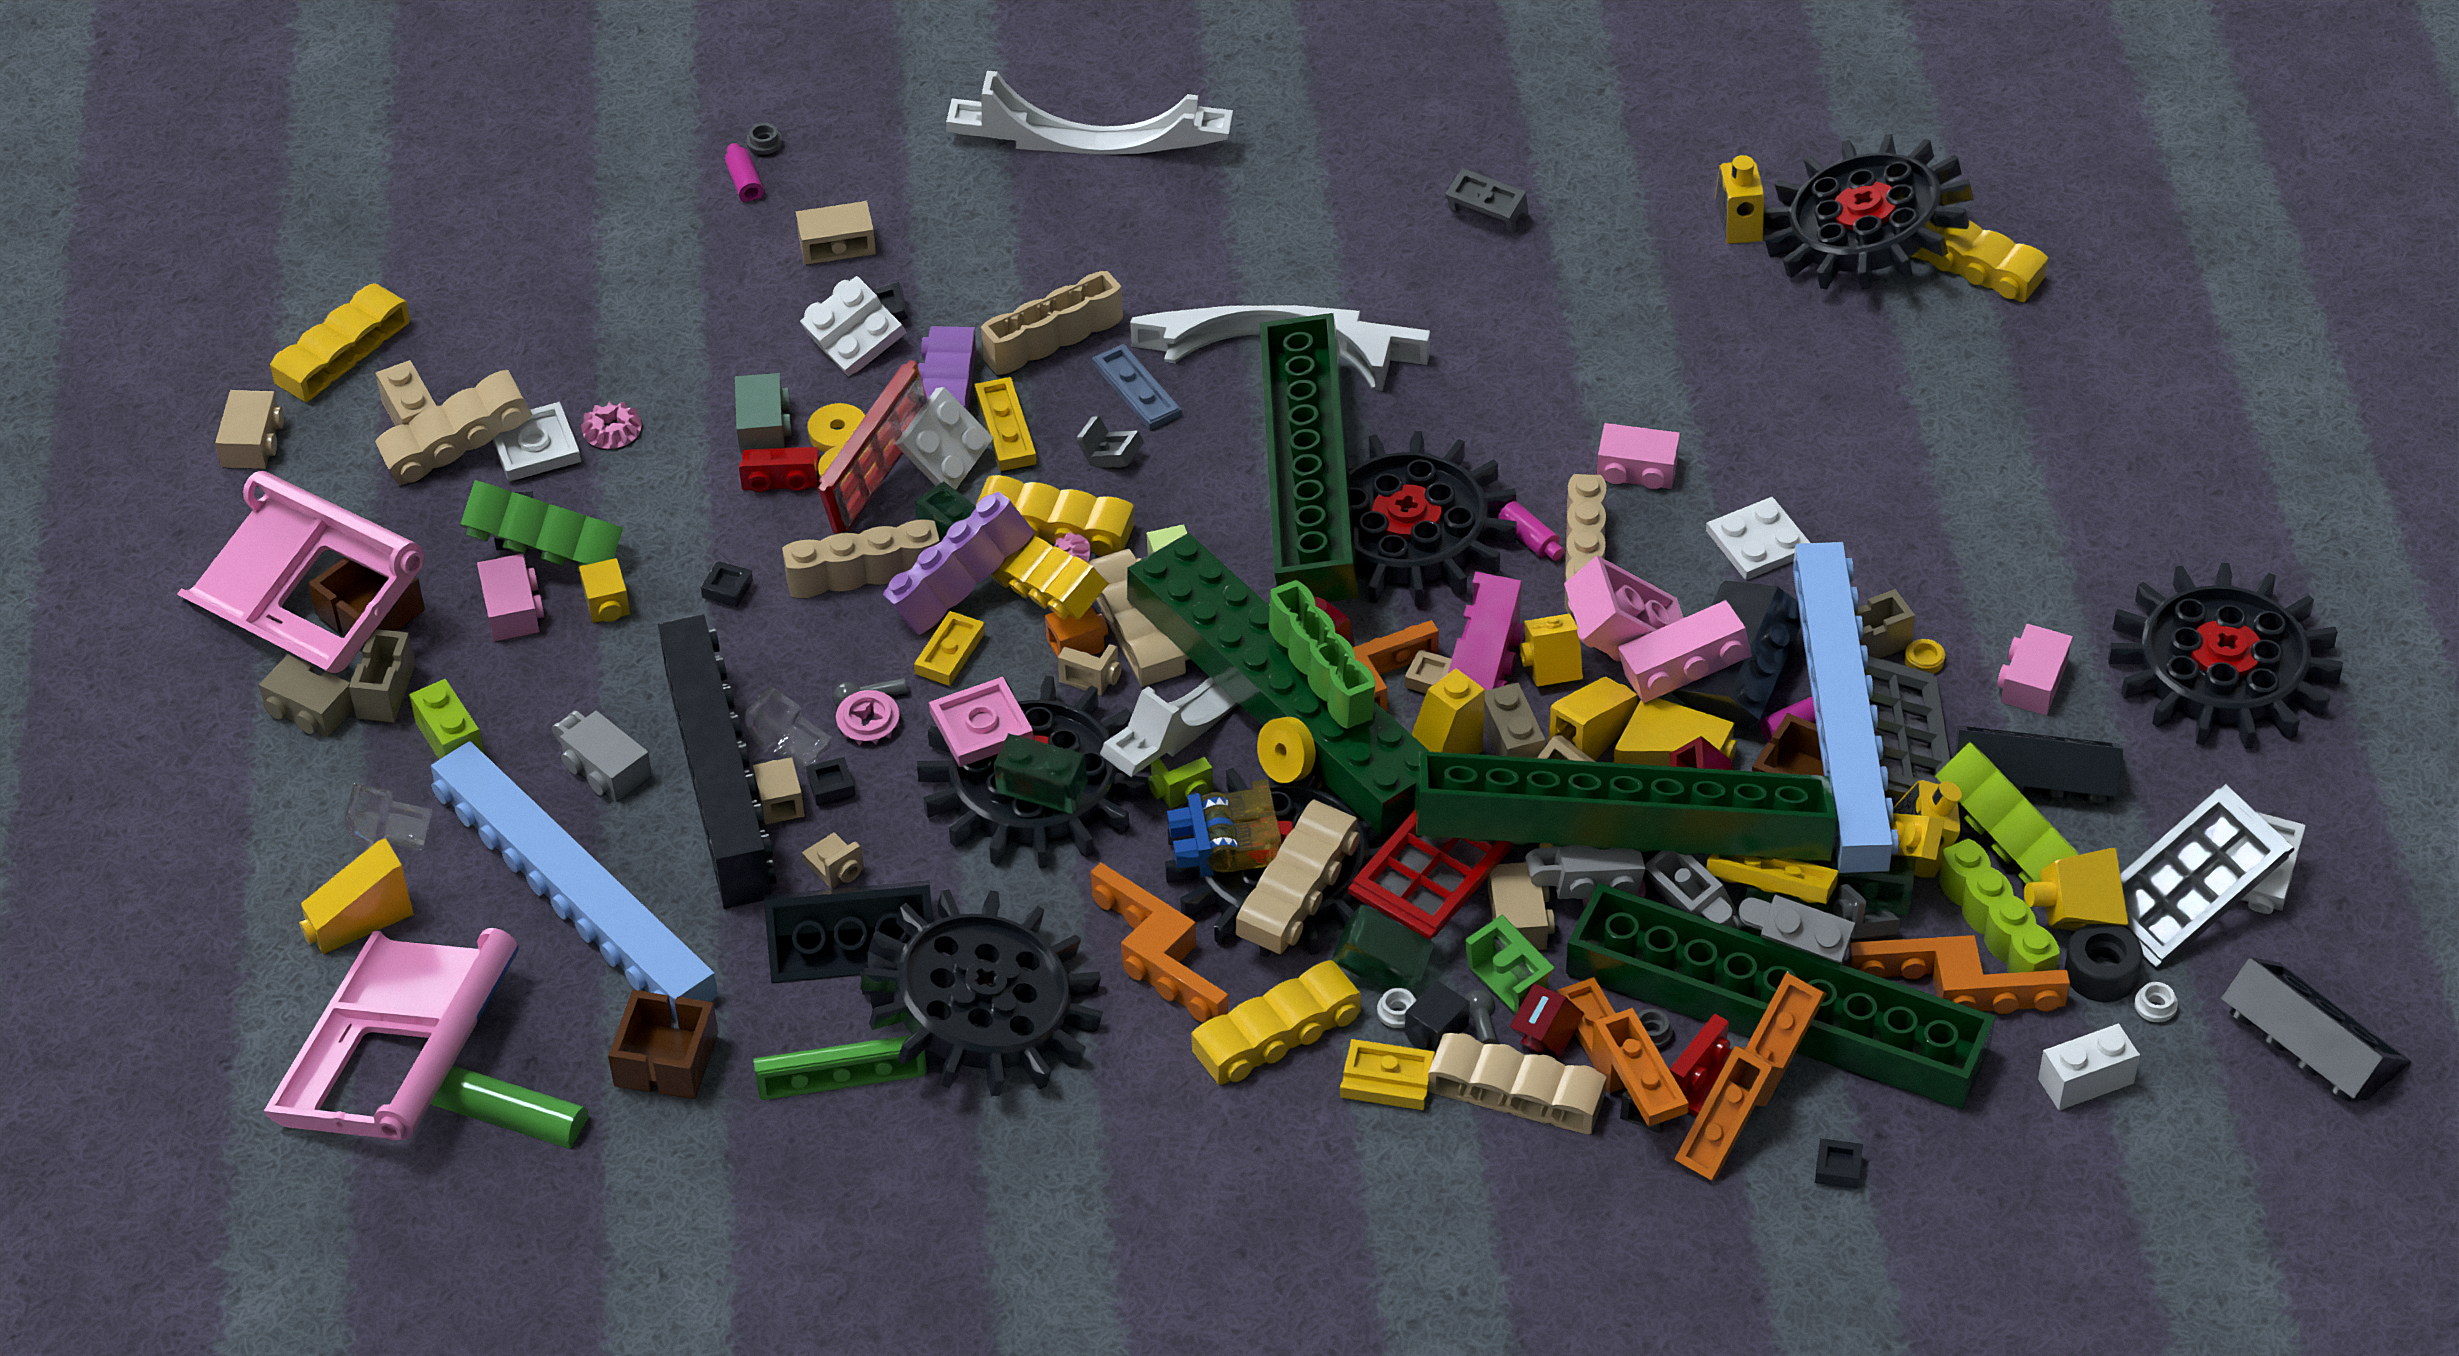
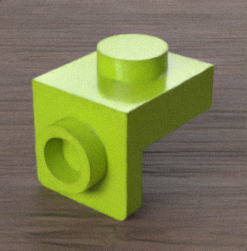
M1203 757L1168 771L1160 758L1151 763V776L1148 777V784L1156 799L1163 798L1169 808L1172 809L1188 802L1187 795H1190L1193 791L1204 797L1213 791L1212 766Z

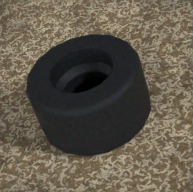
M2087 924L2077 929L2069 939L2064 970H2067L2070 986L2079 995L2099 1002L2119 1001L2130 995L2136 988L2144 953L2140 941L2130 930L2120 925ZM2106 957L2117 964L2111 966L2100 965L2090 958Z

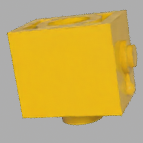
M1570 613L1524 621L1525 643H1520V655L1523 666H1527L1529 674L1537 687L1583 679L1580 638L1577 634L1578 626Z

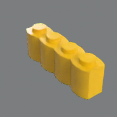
M1970 220L1968 229L1939 227L1936 233L1945 237L1948 254L1944 257L1924 248L1911 256L1923 261H1929V263L1941 271L1960 274L1974 285L1993 288L2001 296L2020 302H2025L2046 277L2048 257L2040 250L2025 244H2015L2007 236L1995 231L1983 230Z
M376 283L365 286L355 293L350 303L341 305L331 311L323 324H318L304 332L297 344L290 345L275 355L270 363L274 384L304 402L310 401L328 387L332 381L337 380L356 365L358 361L378 348L384 340H388L409 323L410 316L407 301Z
M989 476L977 501L978 503L985 496L999 491L1013 503L1035 531L1032 536L1055 544L1057 538L1064 539L1065 535L1069 532L1075 535L1080 534L1088 540L1090 551L1098 556H1106L1123 551L1135 524L1134 505L1126 500L1116 497L1097 498L1092 494L1079 490L1068 489L1060 491L1053 486L1043 483L1031 482L1024 484L1017 479L1007 476Z
M1032 536L1023 547L1006 557L1000 567L990 575L1002 587L1007 589L1010 586L1025 599L1029 596L1043 609L1049 607L1064 620L1068 615L1079 620L1109 584L1093 566L1084 560L1070 555L1059 547H1053L1036 536Z
M1334 960L1319 963L1308 969L1299 978L1284 981L1270 989L1263 996L1249 999L1235 1007L1227 1015L1217 1016L1197 1027L1191 1033L1192 1052L1218 1085H1223L1229 1081H1241L1248 1076L1254 1067L1260 1066L1265 1062L1275 1063L1282 1059L1290 1048H1294L1302 1043L1304 1045L1312 1044L1320 1038L1325 1030L1337 1025L1343 1027L1353 1022L1361 1012V993Z

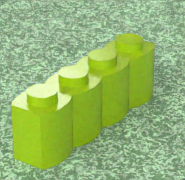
M1971 742L1935 775L1941 783L1949 781L1960 788L1962 797L1958 803L1960 802L1969 812L1964 819L1980 835L1987 831L1996 840L1991 847L2006 863L2009 864L2014 859L2020 865L2023 871L2018 876L2026 884L2028 882H2041V870L2054 861L2080 855Z
M1966 839L1943 849L1939 876L1943 892L1951 901L1961 906L1962 914L1967 923L1974 930L1984 935V941L1988 950L1998 960L2006 963L2008 973L2057 970L2060 952L2056 940L2046 929L2036 924V918L2031 908L2023 900L2013 895L2010 882L2001 872L1991 867L1990 859L1985 850L1971 839Z

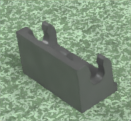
M1464 168L1460 170L1445 194L1451 210L1457 212L1460 205L1500 219L1506 222L1507 231L1512 233L1517 230V219L1524 221L1529 215L1526 191Z

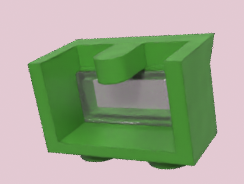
M1503 914L1466 939L1468 968L1515 1016L1534 983L1548 989V978L1555 967Z

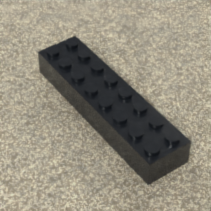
M704 614L658 623L666 677L723 909L764 901L766 895H771L770 885L777 883L772 859L766 860L773 857L769 834L765 833L764 829H759L765 827V820L761 803H758L757 799L752 800V798L758 797L754 775L749 770L744 771V768L750 767L745 743L742 744V741L736 740L742 738V731L738 714L729 712L730 709H735L731 686L727 685V683L722 684V681L728 680L724 659L720 655L714 654L715 652H720L716 628L708 630Z

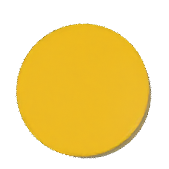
M1918 639L1907 646L1905 652V664L1907 667L1932 674L1942 669L1945 651L1939 643L1929 639Z

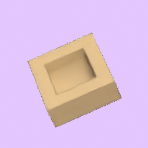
M1418 650L1405 675V688L1426 693L1431 686L1448 674L1452 659Z

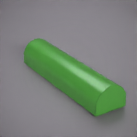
M906 1035L753 1058L759 1099L767 1100L925 1076L927 1074L925 1051L923 1050L916 1058L905 1065L899 1062L898 1057L902 1044L911 1036Z
M454 1065L431 1102V1105L569 1149L589 1118L588 1109L584 1106Z

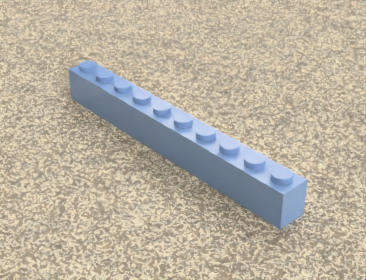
M1843 542L1796 544L1793 575L1824 776H1829L1837 816L1834 842L1839 873L1889 871L1891 854L1898 853V833L1896 829H1890L1889 822L1893 821L1892 798H1885L1884 791L1888 789L1886 766L1880 767L1879 760H1882L1883 743L1882 737L1875 736L1874 729H1877L1878 726L1876 705L1869 704V699H1872L1873 683L1871 675H1865L1864 669H1867L1868 666L1867 647L1859 643V640H1862L1863 622L1862 617L1855 616L1854 610L1858 609L1857 587H1850V582L1853 581L1852 558H1845Z
M468 741L431 765L434 779L431 787L438 800L443 804L450 802L455 807L458 818L465 826L469 827L473 824L478 829L482 841L489 849L492 850L496 847L500 850L507 866L515 873L520 870L526 876L531 889L538 896L545 894L550 899L553 909L560 918L566 919L569 917L575 923L579 935L585 942L590 943L594 941L600 947L603 958L610 966L614 967L618 964L625 971L628 982L635 990L640 991L644 989L646 992L669 995L672 1016L677 1022L675 1009L677 997L709 1002L718 997L715 973L471 741Z

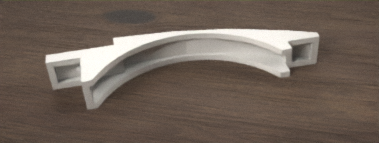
M987 71L981 94V102L952 98L946 121V132L1015 140L1016 149L1099 155L1140 154L1227 140L1233 110L1198 106V95L1187 94L1173 108L1152 119L1122 126H1092L1064 120L1038 109L1019 96L1003 80L998 72Z
M1297 305L1222 306L1162 312L1132 317L1131 320L1132 347L1167 351L1164 362L1176 363L1187 354L1210 343L1237 336L1260 334V323L1334 313L1340 356L1358 369L1366 379L1371 390L1379 391L1383 390L1390 360L1427 365L1430 355L1429 330L1361 322L1360 311Z
M1211 677L1187 695L1169 703L1155 695V691L1148 686L1141 691L1128 727L1104 742L1100 755L1114 764L1119 770L1132 777L1165 753L1173 757L1214 726L1239 703Z

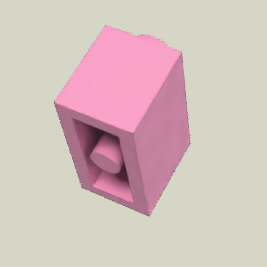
M1604 423L1598 452L1597 475H1601L1604 480L1612 484L1630 483L1644 485L1650 489H1672L1678 460L1680 433Z
M523 554L477 562L493 642L540 632L537 619L544 618L540 595L532 596L531 591L538 590L534 567L526 569Z
M2026 624L2021 638L2014 637L2008 655V660H2012L2010 666L2003 664L1999 673L1997 687L2003 689L2001 703L2047 715L2069 661L2073 636Z

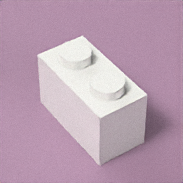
M2118 1023L2043 1050L2038 1080L2058 1110H2062L2134 1084L2140 1054Z

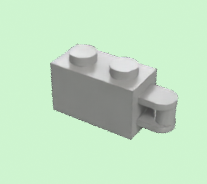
M574 710L562 721L552 726V732L562 746L563 754L561 759L563 764L571 773L577 774L580 772L586 777L590 787L598 795L605 793L617 802L652 776L648 751L597 710L586 718Z
M1552 845V848L1534 849L1526 855V863L1532 884L1535 886H1555L1558 899L1591 898L1598 883L1638 895L1645 872L1641 852L1630 848L1612 847L1600 850L1591 846L1569 845L1567 847H1556Z
M1661 850L1644 864L1645 871L1656 891L1673 908L1740 930V923L1734 916L1737 910L1723 884L1690 854L1682 855L1674 851Z
M1774 895L1772 904L1757 898H1747L1742 901L1739 907L1741 921L1747 926L1761 930V938L1842 964L1855 930V923L1777 895Z

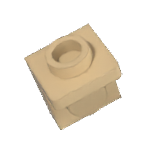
M1111 644L1108 645L1101 658L1068 647H1064L1058 656L1059 682L1085 691L1090 686L1098 688V695L1102 696L1109 684L1115 685L1121 674L1122 664L1118 662V647Z
M834 832L802 852V860L831 889L842 882L849 883L853 881L860 871L864 869L862 847L857 842L847 845Z

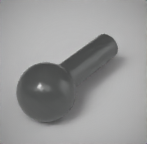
M901 678L862 687L854 682H843L835 688L833 702L838 708L845 698L864 690L880 691L890 697L907 694L906 680Z
M1482 989L1468 992L1464 998L1470 1001L1469 1017L1474 1020L1479 1042L1483 1044H1497L1490 1015L1495 1009L1493 997Z

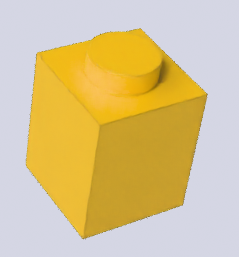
M617 558L579 566L583 592L592 623L599 621L611 622L619 619L621 616L630 615L627 591Z

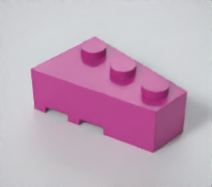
M1475 571L1472 582L1474 585L1473 606L1466 605L1464 618L1468 620L1461 639L1457 638L1448 673L1457 668L1486 691L1507 685V681L1503 679L1505 675L1511 676L1513 674L1516 662V652H1513L1514 646L1520 647V643H1523L1524 624L1520 623L1521 580Z

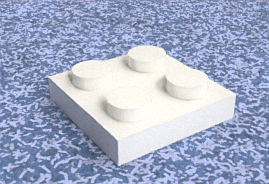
M940 387L934 390L895 445L941 492L948 495L954 493L990 444L993 437L945 387Z
M560 402L531 409L533 415L525 423L510 431L499 432L493 439L508 482L581 462L579 449Z
M1773 497L1706 523V532L1745 580L1793 562L1795 545L1810 543Z

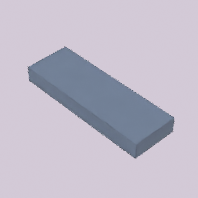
M1125 344L1092 358V365L1150 431L1182 417V409Z

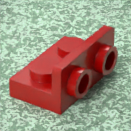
M818 447L743 450L742 461L739 463L742 490L764 492L768 489H792L800 491L805 488L818 487Z
M1716 1014L1711 1017L1669 1069L1689 1103L1688 1112L1696 1117L1733 1051L1729 1049L1731 1042L1727 1040L1729 1021Z

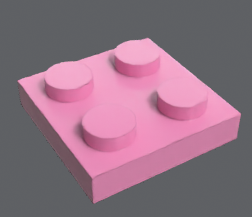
M1003 677L929 702L930 714L959 767L1034 741L1033 729Z

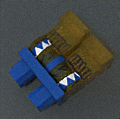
M1268 779L1252 781V789L1228 794L1211 792L1201 798L1199 793L1187 795L1188 807L1167 811L1171 838L1193 835V838L1173 841L1177 868L1199 866L1201 877L1213 875V871L1229 872L1268 866L1275 859L1281 847V837Z

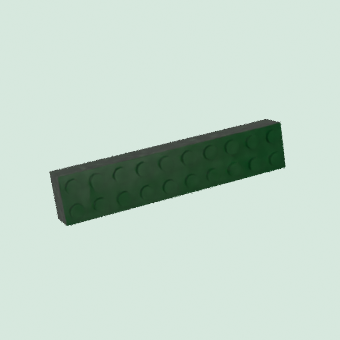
M1334 313L1260 323L1274 574L1277 587L1296 580L1304 584L1314 597L1325 599L1327 602L1359 598L1340 347Z
M1190 533L1183 535L1127 567V600L1262 726L1270 720L1282 717H1294L1302 721L1312 734L1315 744V762L1311 771L1375 831L1381 835L1407 819L1414 812L1419 751L1429 750L1375 701L1373 719L1348 729L1338 724L1329 713L1328 702L1318 697L1308 683V675L1298 670L1291 662L1288 648L1282 646L1273 638L1269 630L1270 606Z
M1419 751L1415 811L1416 835L1426 836L1437 840L1446 837L1467 838L1474 842L1500 840L1518 845L1529 842L1549 843L1556 847L1581 845L1591 846L1600 850L1612 847L1630 848L1639 852L1663 850L1674 851L1682 855H1689L1694 852L1717 854L1721 857L1744 855L1756 856L1764 860L1793 858L1803 862L1831 861L1837 816L1829 776Z
M1598 883L1567 942L1566 974L1583 980L1595 977L1597 983L1601 986L1706 1022L1716 1014L1729 1021V1030L1752 1037L1785 974L1790 973L1826 993L1796 1053L1962 1110L1991 1047L1996 1017L1994 1015Z

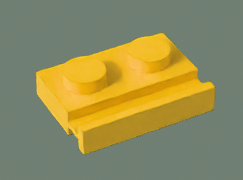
M1351 1039L1344 1076L1340 1085V1098L1424 1110L1429 1087L1428 1072L1435 1057V1052Z

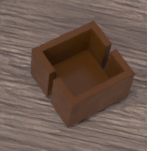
M344 557L308 583L315 613L338 632L342 630L345 637L365 611L368 603L375 598L389 578ZM416 576L376 629L397 631L425 611L419 579Z
M1787 713L1772 735L1771 743L1768 742L1753 764L1752 771L1824 776L1817 725Z
M632 990L608 1055L614 1087L651 1092L652 1087L657 1086L659 1094L696 1099L718 1036L714 1003L677 997L675 1000L679 1029L674 1028L669 995Z

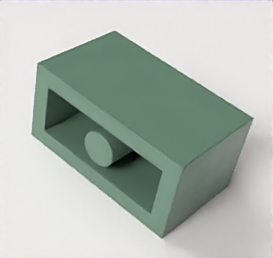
M780 373L735 376L736 429L740 453L743 450L785 448L784 437L791 436L790 414H783V410H790V396L788 387L781 388Z

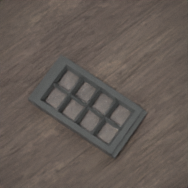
M1868 656L1867 669H1864L1865 675H1871L1873 683L1872 699H1869V704L1876 705L1878 714L1877 729H1874L1875 736H1881L1883 743L1882 760H1879L1880 767L1886 766L1888 773V789L1884 791V794L1902 798L1917 781L1921 780L1941 784L1935 775L1950 761V754L1937 678L1932 673Z
M2224 785L2221 789L2218 788L2120 874L2128 925L2124 928L2130 930L2140 941L2144 953L2143 956L2158 970L2174 959L2285 862L2289 855L2295 851L2294 847L2231 788Z

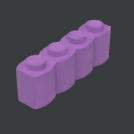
M931 326L929 337L922 338L921 354L922 359H925V363H919L918 369L927 399H929L936 388L945 387L969 412L977 349L975 327Z
M998 491L992 495H987L977 503L976 509L969 518L954 523L948 529L947 535L941 543L925 549L919 555L912 569L893 577L883 595L903 620L920 635L939 622L949 608L966 598L977 583L994 573L1006 557L1023 547L1035 531L1013 503Z

